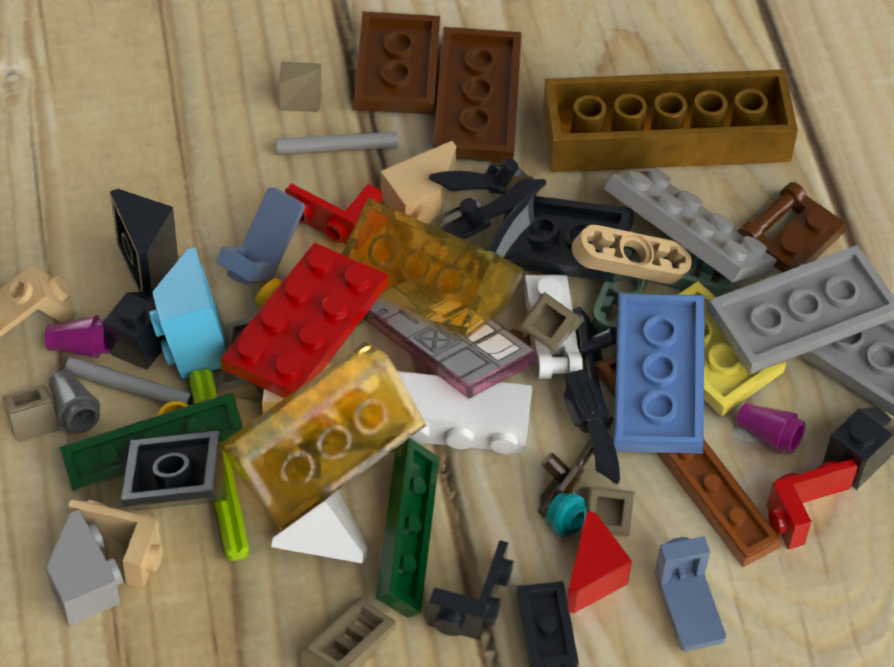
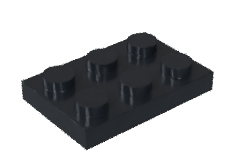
M534 196V220L519 235L503 257L507 261V267L613 282L615 273L590 269L581 265L573 255L572 243L589 225H600L630 232L634 222L633 210L618 206ZM512 210L505 213L503 221Z

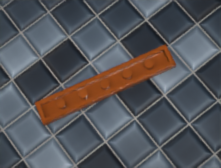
M617 355L598 363L596 366L598 377L614 398L616 392ZM704 438L703 454L656 452L742 567L780 548L782 539Z

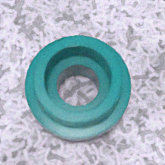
M561 493L553 499L547 511L546 522L548 526L553 528V532L556 535L565 538L582 528L587 513L583 497L575 493L569 495Z

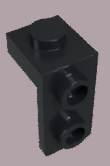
M499 540L479 600L434 587L428 604V626L435 627L439 632L448 636L462 635L481 641L486 624L494 626L499 613L501 599L496 598L499 585L507 587L512 574L514 560L507 559L509 542Z

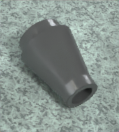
M61 370L53 374L49 380V386L53 392L58 421L61 426L73 433H82L93 428L100 418L99 401L74 377L71 371Z

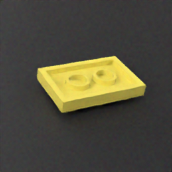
M699 281L678 294L705 295L704 401L721 417L784 373L786 361L752 374L748 373L708 312L709 300L716 297Z

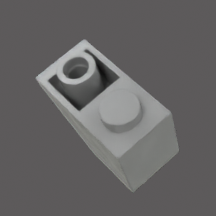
M79 509L70 513L46 565L50 590L68 626L120 604L117 586L123 583L122 575L113 558L105 560L100 550L105 546L98 527L94 522L87 525Z

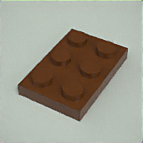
M362 11L354 110L434 115L440 16Z

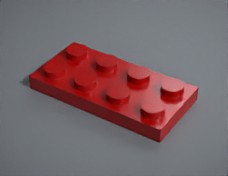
M314 242L221 357L222 370L297 404L387 288L388 274Z

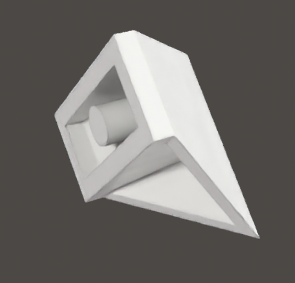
M338 489L273 537L271 545L273 548L362 563L368 556L369 546Z

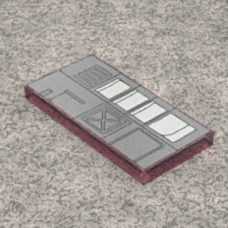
M428 272L380 295L363 318L468 399L537 363V350Z

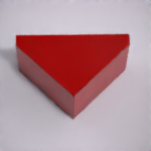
M590 511L586 513L568 590L567 601L569 612L576 613L628 585L632 560L599 516Z

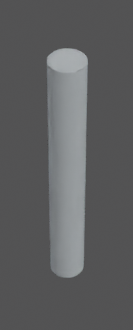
M397 131L276 138L277 155L398 148Z
M70 356L65 365V370L71 371L74 376L167 404L172 401H181L188 405H191L192 393Z

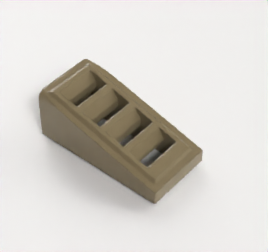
M359 598L302 649L300 667H362L395 629L396 621ZM356 620L360 621L373 631L371 633L367 632L366 630L355 624ZM344 634H347L348 636L359 642V644L344 636ZM334 647L346 656L343 657L342 655L334 651L332 648Z

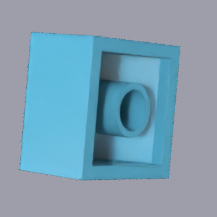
M196 247L186 250L153 290L156 310L149 311L156 336L165 335L166 339L161 340L168 366L176 363L182 380L189 378V374L193 370L207 368L213 371L222 368L221 357L228 350L217 306Z

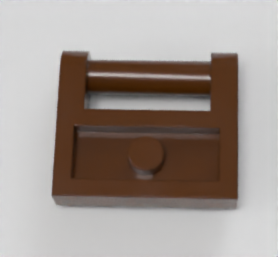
M790 182L780 191V197L753 222L748 221L744 223L737 232L744 237L750 236L762 242L767 247L766 252L777 259L774 267L781 272H786L799 267L801 263L807 264L815 261L844 234L847 223L808 197L802 186L795 182ZM790 209L799 214L772 240L764 236V233Z

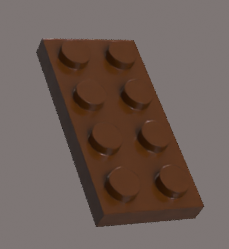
M457 27L443 28L433 149L453 141L456 145L457 159L500 162L507 158L514 160L522 32Z

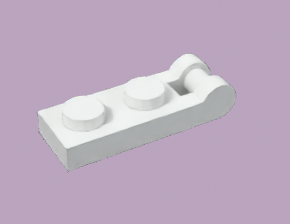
M525 275L523 289L527 315L544 292L572 311L567 275ZM576 330L555 352L530 335L537 379H551L552 374H567L582 369V356L578 350ZM551 355H562L563 357H552Z

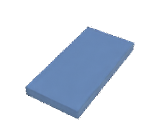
M618 294L614 446L616 451L703 454L705 295Z

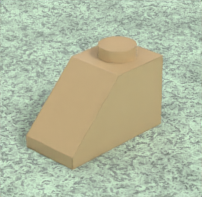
M453 141L381 171L382 200L404 231L417 225L428 224L434 218L441 215L449 190L428 178L433 173L455 171L456 145Z

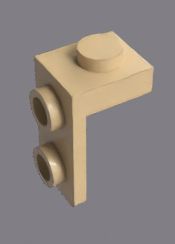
M32 264L1 287L0 337L37 309L61 323H65L73 317L76 312L69 298L72 296V291L66 281L58 275L53 277Z
M71 499L67 507L68 515L79 509L87 525L94 522L102 537L129 543L123 559L126 584L144 588L149 573L157 572L162 558L163 548L160 546L161 539L158 519L138 510L126 512L109 508L103 503L94 500L83 502Z

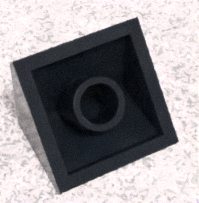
M121 189L110 191L117 245L138 291H153L178 261L173 207Z
M219 430L130 441L121 496L123 507L139 511L227 501L222 440Z

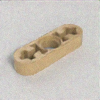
M600 225L587 226L572 243L574 257L581 265L587 268L664 284L676 283L690 270L692 264L688 250L676 241ZM624 246L631 247L638 252L641 260L640 263L632 262L626 257Z

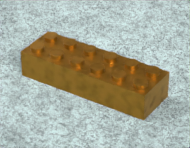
M785 69L545 78L542 112L551 172L791 162L798 127Z

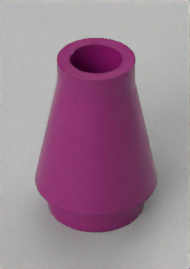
M98 315L57 325H47L45 330L47 349L49 351L58 350L92 358H99L101 354H109L110 348L102 324L104 319H100Z
M749 402L742 406L736 421L737 426L747 430L779 454L783 451L790 454L795 452L802 441L806 428L805 422L798 419L797 413L757 406Z

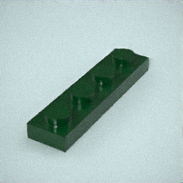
M230 392L61 446L60 450L72 490L77 491L124 476L131 440L219 430L222 444L246 437V433L234 394Z
M410 437L396 443L376 592L377 600L407 618L420 614L422 611L440 457Z

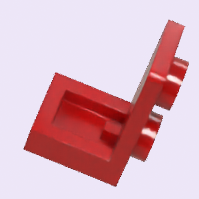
M292 183L285 189L286 194L305 204V210L299 220L300 224H307L324 233L332 241L341 242L353 249L358 246L369 231L374 232L378 229L384 217L382 190L370 184L366 185L346 210Z
M853 459L839 463L837 461H829L809 472L783 475L772 483L766 505L769 510V522L778 535L781 534L788 550L805 545L812 521L803 503L851 488L857 471V465Z

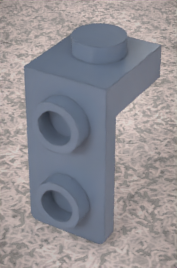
M269 187L242 246L222 247L216 263L228 269L227 275L230 278L243 284L249 285L253 281L272 280L305 210V204L275 187Z
M705 536L692 539L678 537L666 544L660 545L656 563L655 576L682 651L722 644L726 638L725 630L705 577L710 549Z

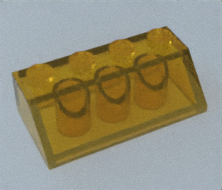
M368 198L342 252L343 255L388 274V286L380 297L467 338L507 308L524 272L523 268L495 253Z
M364 342L226 439L220 446L241 480L276 525L283 530L427 425L388 355Z

